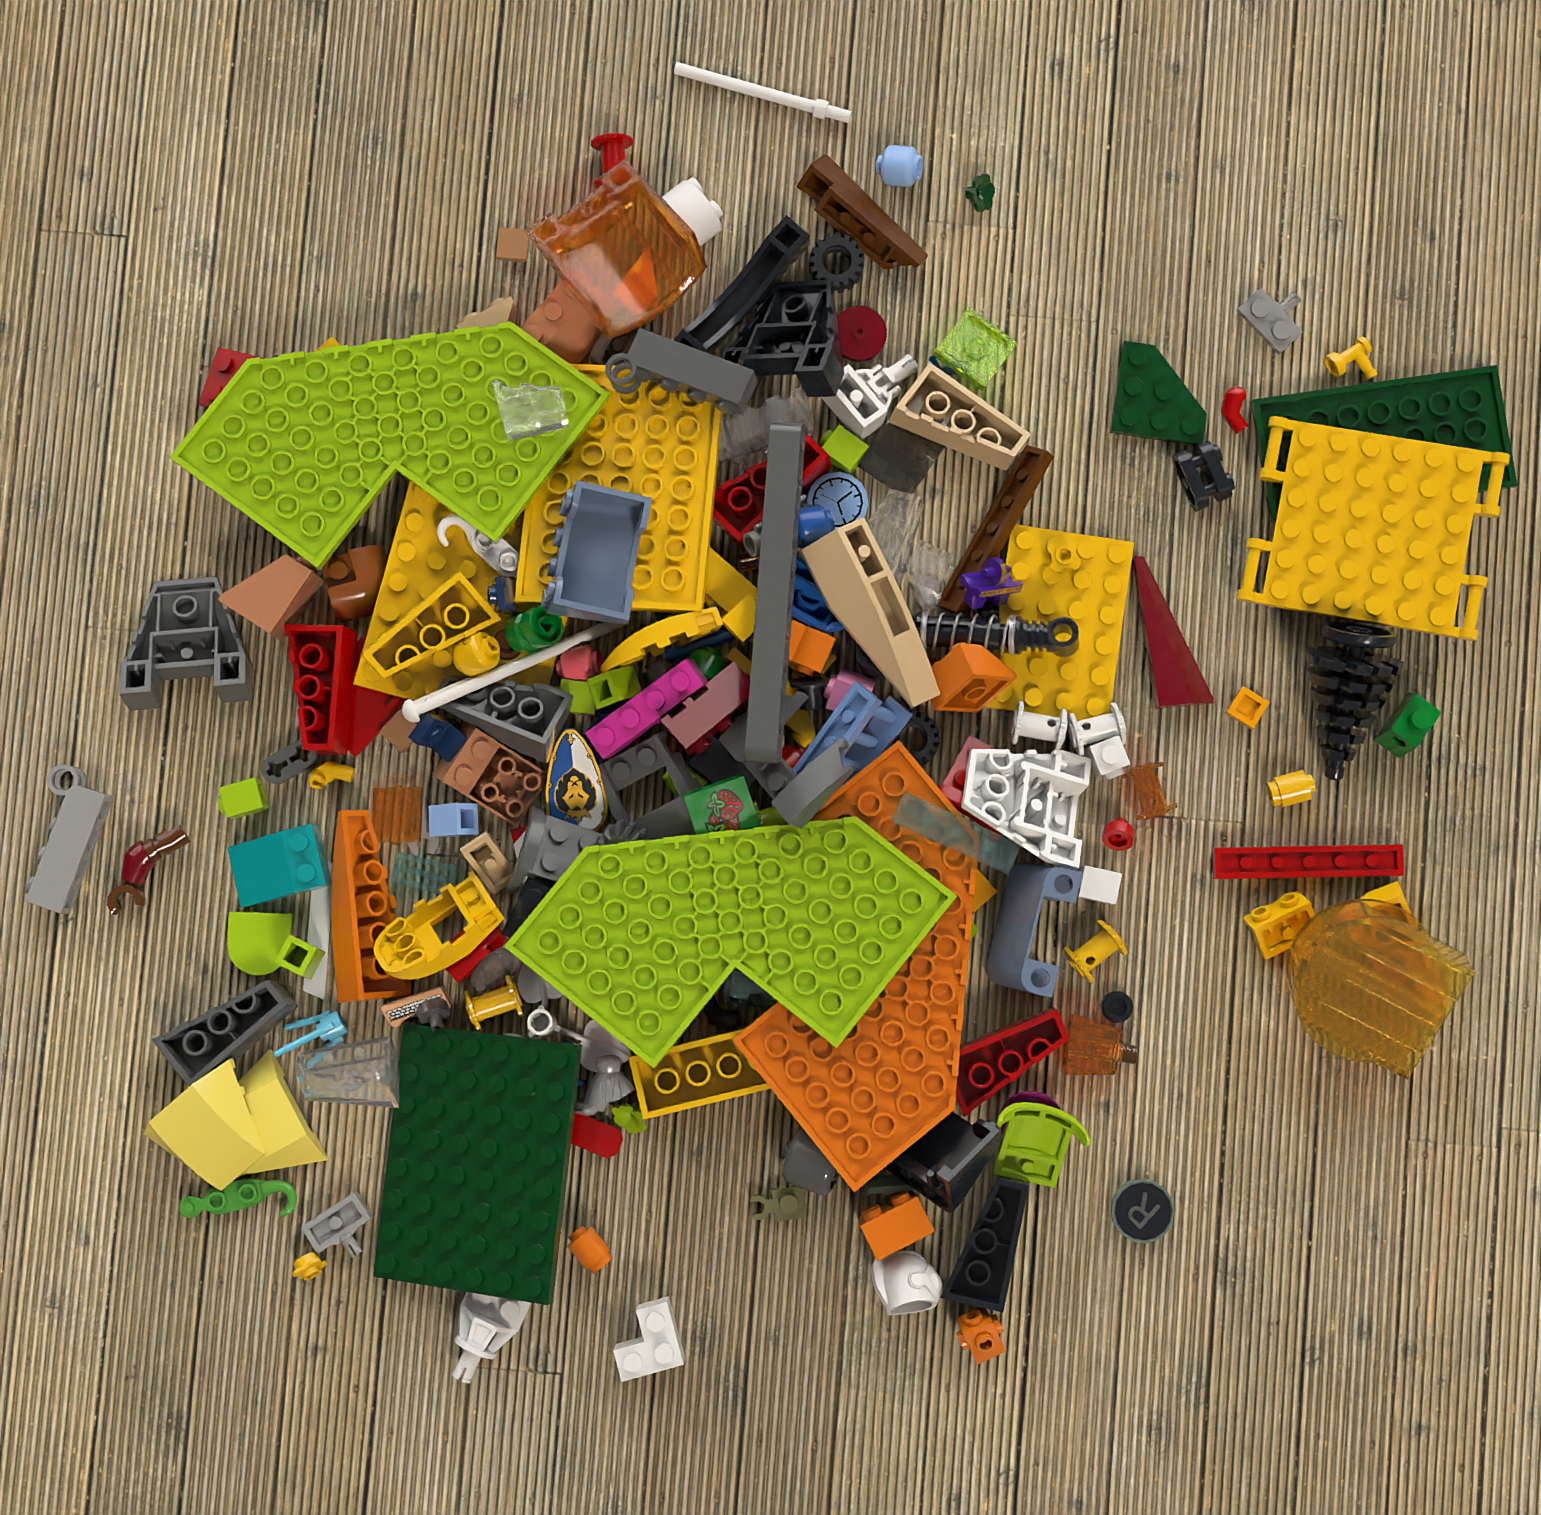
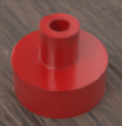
M1117 818L1115 821L1108 822L1104 826L1102 842L1112 850H1127L1133 845L1135 830L1127 823L1126 819Z

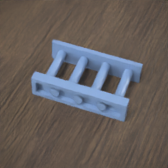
M854 682L793 770L798 775L815 758L842 737L847 740L849 748L855 742L845 757L844 755L849 748L840 752L843 766L851 765L855 769L842 784L844 785L891 746L913 714L892 696H888L883 705L880 706L882 701L862 684ZM873 717V719L870 721V723L868 724V726H867V727L865 728V730L862 732V730H863L864 727L867 725V723L869 722V720Z

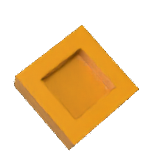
M1242 686L1225 714L1252 730L1270 702Z

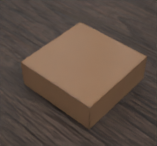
M499 227L496 251L497 260L528 263L530 230Z
M400 709L379 732L401 753H404L413 743L408 736L417 723L406 720Z

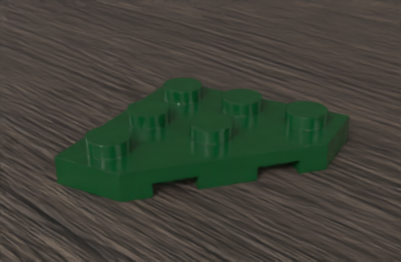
M1124 341L1121 349L1110 433L1193 446L1203 443L1207 413L1155 345Z

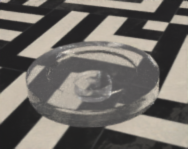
M505 947L498 948L477 965L471 976V984L479 993H487L498 989L507 983L506 975H510L511 978L515 975L522 961Z

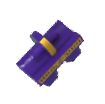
M998 557L989 558L984 568L979 572L962 574L959 581L967 589L963 600L973 609L983 608L986 598L996 605L1006 604L1010 594L1021 592L1023 584L1020 581L1012 580L1009 576V566L1005 565L1002 559Z

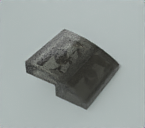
M888 420L857 467L909 500L941 455L945 446L891 424Z

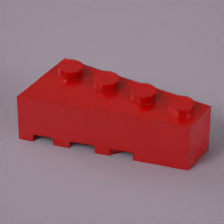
M808 434L805 436L801 495L832 466L829 454ZM767 460L760 464L756 463L748 468L747 472L733 480L729 479L715 490L712 520L743 551L745 550L743 544L744 534L753 531L754 525L763 522Z

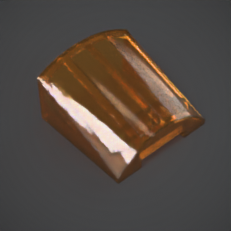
M626 159L601 176L603 182L601 187L562 215L555 218L549 213L525 230L531 241L607 339L637 329L659 316L677 302L707 268L694 231Z

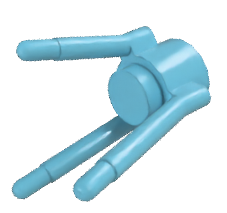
M327 1010L320 1015L286 1024L284 1029L290 1030L320 1022L315 1025L317 1030L274 1051L273 1055L278 1057L319 1036L324 1042L329 1039L330 1041L298 1069V1073L303 1074L335 1045L345 1041L343 1035L348 1033V1029L337 1010L333 1013Z

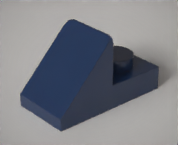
M429 712L424 714L408 736L415 744L432 748L447 762L453 759L467 739L461 724L456 719Z

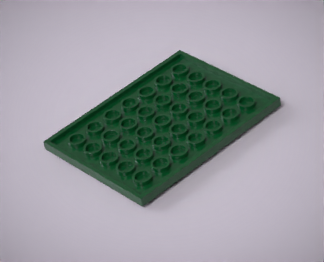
M403 1023L373 1277L543 1305L553 1304L582 1045L444 1027L440 1029L436 1027L438 1030L432 1031L430 1026Z

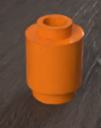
M581 1225L568 1236L571 1241L567 1245L568 1249L585 1270L590 1269L593 1274L598 1272L613 1258L609 1253L610 1248L592 1226L585 1229Z

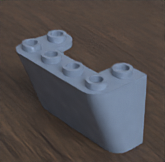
M578 480L572 490L567 489L565 497H562L559 508V516L564 517L562 528H556L553 539V546L558 547L556 558H550L547 569V576L552 577L551 581L549 580L547 588H544L541 606L546 607V614L617 624H626L629 621L634 589H631L640 537L647 527L652 498Z
M1019 863L1011 869L986 964V973L992 982L1052 998L1060 967L1029 959V954L1043 899L1048 901L1061 900L1075 904L1083 872L1032 863Z

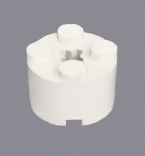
M693 177L689 180H683L653 205L656 215L658 216L662 213L666 220L661 224L664 230L681 249L684 250L689 247L688 253H693L721 231L719 218L723 216L722 210L715 201H708L703 194L701 185Z

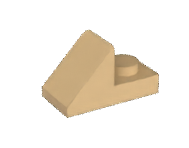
M484 832L460 848L463 856L493 895L508 885L514 867L502 853L494 837L489 833Z

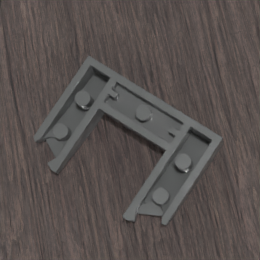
M799 691L796 692L794 697L786 694L784 725L808 699L807 694ZM746 710L718 740L735 760L742 762L771 796L773 799L772 805L789 825L803 828L855 771L854 766H843L840 752L849 748V744L846 739L840 737L798 775L782 756L780 763L747 762L745 758L748 710Z

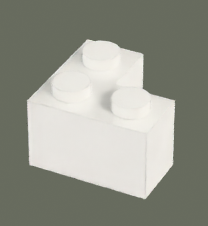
M669 1296L638 1304L636 1313L643 1336L617 1343L613 1350L621 1382L684 1365L685 1361Z

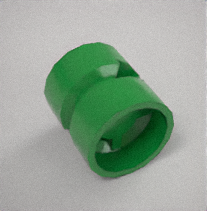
M541 605L515 613L505 623V638L509 646L520 653L553 645L563 635L562 618L559 615L546 614V607Z

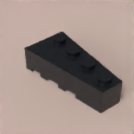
M998 1176L940 1298L1003 1313L1030 1182Z

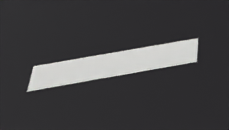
M328 861V866H329V870H330V874H331V879H332V866H333V863H331V862ZM331 886L311 891L307 943L326 953L312 979L304 978L303 991L323 1000L325 996L331 921Z

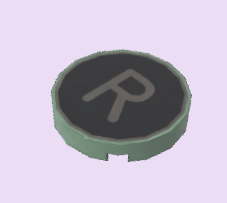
M1134 1179L1127 1181L1117 1189L1112 1198L1111 1217L1113 1224L1120 1234L1133 1242L1149 1243L1157 1241L1168 1232L1173 1224L1175 1208L1172 1197L1164 1187L1153 1180Z

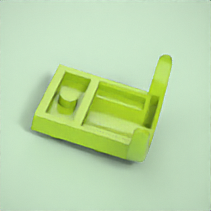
M1032 1102L1013 1103L1004 1108L996 1123L998 1127H1001L1007 1122L993 1165V1174L1055 1188L1071 1135L1073 1134L1077 1137L1084 1147L1090 1146V1137L1077 1119L1060 1109Z

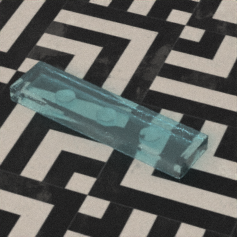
M904 792L891 822L1007 875L1021 847L1004 836L907 792Z

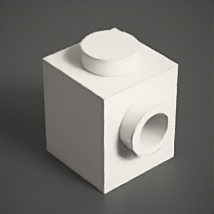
M1119 735L1085 749L1088 758L1092 759L1091 766L1096 778L1105 775L1106 779L1110 780L1125 774L1123 768L1130 765Z

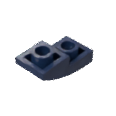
M495 577L492 581V586L487 587L489 605H494L496 613L504 612V615L517 613V605L514 601V580L506 577Z

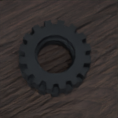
M834 233L832 237L828 234L824 236L823 240L819 239L811 250L809 271L812 275V280L830 279L833 284V291H838V293H844L845 289L849 291L855 283L859 282L863 273V251L858 247L856 240H850V236L846 234L844 237H841L840 233ZM834 252L844 254L850 264L847 271L839 275L827 272L823 262L828 254Z

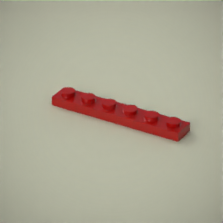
M1403 844L1212 848L1213 879L1404 876Z

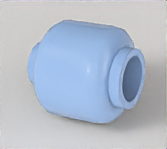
M889 145L883 155H879L877 158L876 172L881 174L884 184L888 186L911 187L922 176L923 158L921 155H918L914 147Z

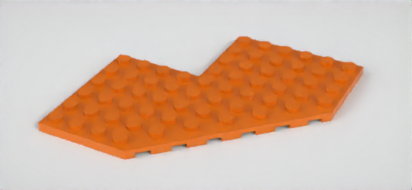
M899 740L842 785L810 821L858 817L957 895V897L837 1048L779 1002L732 1039L853 1192L857 1191L954 1111L980 837Z

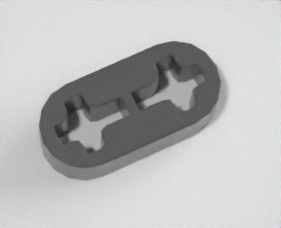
M302 740L295 741L264 760L261 766L262 775L271 783H285L315 765L319 759V754L310 752L308 754V761L298 759L293 762L292 759L300 754L299 748L302 746ZM275 762L278 765H282L288 762L289 765L280 770L282 776L270 775V771L273 770L271 764Z

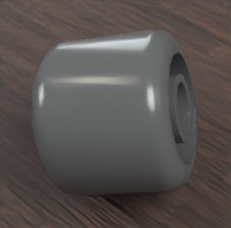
M800 1128L792 1141L786 1142L781 1158L784 1159L783 1177L786 1182L821 1196L829 1194L840 1174L805 1130Z

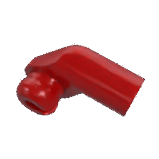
M1238 386L1227 390L1221 406V414L1235 434L1240 433L1249 426L1240 414L1242 402L1247 396L1246 391Z

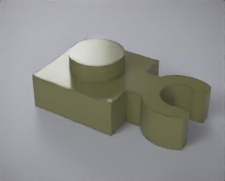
M793 1185L772 1188V1198H766L760 1194L750 1197V1202H761L764 1205L762 1212L752 1214L755 1220H762L769 1213L773 1212L775 1214V1221L807 1217L804 1192L800 1187Z

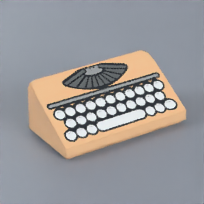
M438 986L384 1004L381 1010L390 1025L398 1027L403 1025V1023L419 1020L417 1007L425 1000L432 998L445 999L448 1002L449 1009L451 1008V1002L446 987Z

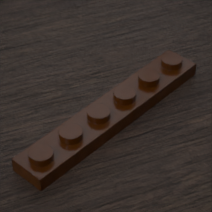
M1025 445L940 595L936 605L942 610L956 615L962 613L965 616L970 606L963 600L967 589L959 582L961 575L979 572L984 568L989 558L998 557L1054 458L1050 452Z

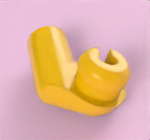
M326 761L310 772L308 783L313 789H321L335 779L351 783L356 769L333 761Z

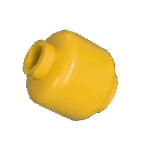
M477 631L456 642L453 649V662L460 672L472 677L479 676L497 666L500 660L499 644L490 634L484 631Z

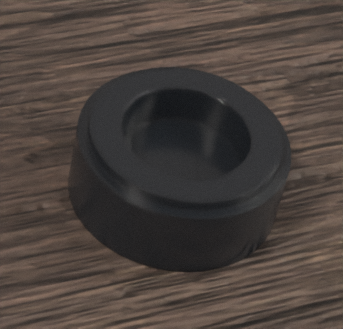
M1112 991L1102 998L1100 1010L1108 1021L1121 1023L1131 1016L1133 1003L1127 994L1120 991Z

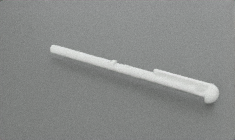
M630 621L626 624L599 623L562 639L553 645L530 651L523 657L479 676H470L414 701L408 699L402 706V714L409 722H419L420 714L557 656L575 646L582 645L630 624Z

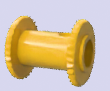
M1103 920L1097 921L1101 931L1075 952H1072L1068 947L1063 948V952L1070 965L1089 983L1094 981L1089 972L1116 950L1123 956L1127 955V949L1120 936Z
M510 975L505 976L506 986L484 993L481 996L472 998L469 990L464 991V1002L469 1018L478 1032L483 1031L481 1021L487 1018L495 1017L514 1009L517 1010L520 1017L524 1015L522 1007L524 1005L520 992Z

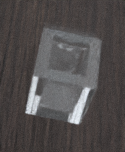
M919 539L906 567L905 575L919 611L927 612L929 608L936 609L942 593L937 591L942 580L948 582L955 565L950 563L953 554Z

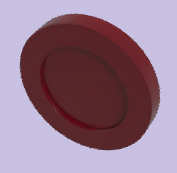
M853 306L845 309L837 316L841 350L844 358L855 362H863L876 357L881 352L886 342L887 328L879 313L866 306Z

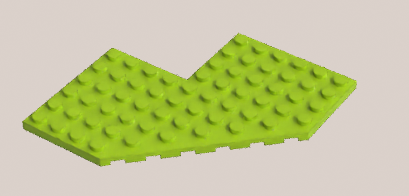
M508 321L481 328L480 326L454 329L453 332L439 334L431 332L410 335V338L392 340L390 338L369 341L362 345H341L322 348L323 350L307 353L299 351L278 354L279 357L247 359L170 455V458L319 570L396 472L406 477L497 545L608 402L611 395L521 328Z
M856 816L833 820L809 821L803 828L792 825L754 827L753 829L728 830L600 846L593 845L586 846L504 947L655 1069L735 968L740 970L837 1048L955 900L957 895Z

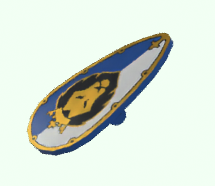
M567 728L562 732L551 754L545 791L546 812L549 816L596 831L607 817L608 800L594 753L585 738L574 728Z

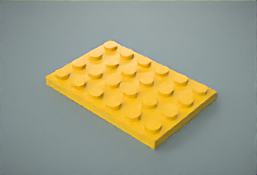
M1015 525L1008 539L1005 565H1008L1010 568L1009 576L1012 580L1020 581L1023 586L1021 592L1009 595L1006 604L999 605V619H1001L1002 624H1006L1010 615L1022 616L1024 620H1029V624H1032V620H1037V624H1040L1041 620L1045 621V625H1048V621H1053L1060 617L1070 618L1078 626L1080 644L1078 650L1069 657L1056 656L1051 652H1047L1046 648L1043 649V652H1039L1038 648H1036L1035 652H1031V648H1028L1027 651L1014 656L1008 653V649L1005 646L1001 655L999 650H992V654L1014 671L1017 678L992 701L986 704L984 708L1014 712L1017 709L1018 702L1023 701V711L1059 717L1060 711L1063 708L1067 711V719L1069 713H1073L1077 721L1110 713L1109 705L1112 702L1134 542ZM1069 539L1075 540L1078 543V548L1076 549L1077 558L1081 561L1079 568L1076 570L1069 568L1058 573L1053 572L1050 569L1051 554L1047 551L1048 545L1051 542L1060 544L1066 543ZM1062 553L1061 557L1065 559L1067 558V555L1065 553ZM1060 633L1056 636V639L1065 642L1072 636L1068 633Z

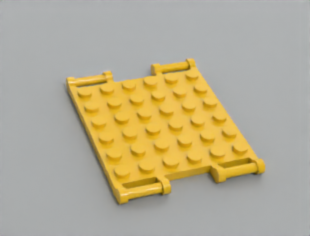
M1278 416L1270 417L1268 427L1271 430L1264 468H1260L1258 478L1282 484L1272 542L1259 538H1247L1246 548L1248 549L1242 586L1241 589L1237 590L1236 600L1462 640L1477 641L1479 632L1476 630L1482 591L1483 588L1487 587L1488 578L1480 575L1463 574L1473 515L1489 518H1498L1500 515L1501 507L1498 506L1504 468L1509 464L1510 455L1503 452L1481 451L1288 420ZM1283 431L1292 432L1285 472L1276 470ZM1482 464H1491L1485 504L1476 503ZM1260 553H1270L1263 592L1256 593L1254 592ZM1467 586L1470 587L1463 627H1455L1454 620L1460 587Z

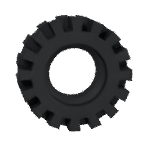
M911 710L910 712L913 715L901 732L906 728L913 727L922 733L923 745L921 748L908 752L920 766H923L933 758L938 750L940 743L939 729L935 726V721L926 716L927 714ZM900 733L893 741L891 746L899 740Z

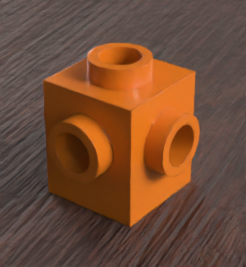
M978 1307L956 1318L961 1328L960 1331L956 1332L963 1350L970 1348L977 1365L1006 1352L999 1336L1004 1330L996 1314L990 1316L986 1308Z

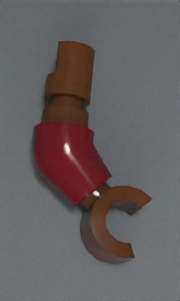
M181 825L170 831H162L156 835L157 839L154 841L151 838L145 842L140 840L126 851L121 872V879L124 880V883L121 886L115 887L107 897V906L113 915H117L122 909L119 897L123 892H128L134 896L135 905H146L144 891L139 885L145 883L150 869L156 866V861L162 858L163 853L168 855L191 842Z

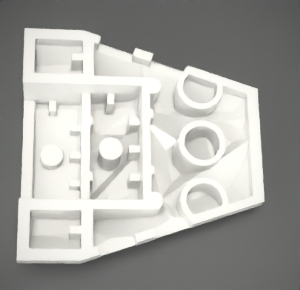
M972 749L968 756L961 807L1043 861L1077 871L1079 869L1082 840L1073 838L1078 796L1089 786L1092 759L1064 750H1053L1051 754H1037L1036 750H1026L1024 754H1011L1008 749Z

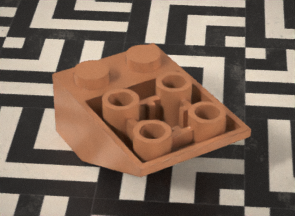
M465 722L462 728L467 737L466 741L450 762L442 758L432 774L518 828L547 783L548 773Z

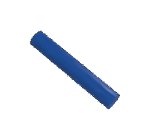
M725 629L664 652L666 660L671 663L689 656L695 649H704L705 646L714 647L736 638Z

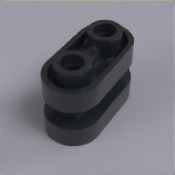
M1210 441L1195 445L1196 455L1193 457L1186 450L1172 455L1175 471L1191 507L1196 512L1209 507V496L1213 495L1217 502H1221L1231 498L1232 490L1235 489L1232 476L1228 472L1225 473L1221 461H1223V457L1219 447L1216 444L1212 445ZM1201 467L1208 484L1203 485L1196 468Z

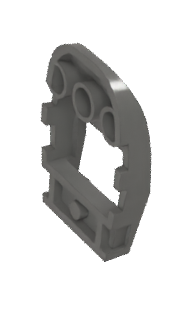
M664 731L599 765L600 777L611 813L616 821L623 819L626 825L631 820L619 799L621 798L619 790L666 766L680 797L634 820L637 830L646 828L643 837L652 840L665 837L696 835L683 794L702 788L697 777L693 778L684 765L686 762L680 753L673 754L663 738L667 737Z

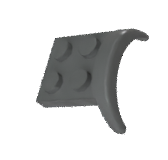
M532 806L529 809L525 836L515 868L507 885V892L515 894L526 876L555 885L586 846H600L598 839L602 834L546 815L542 808Z

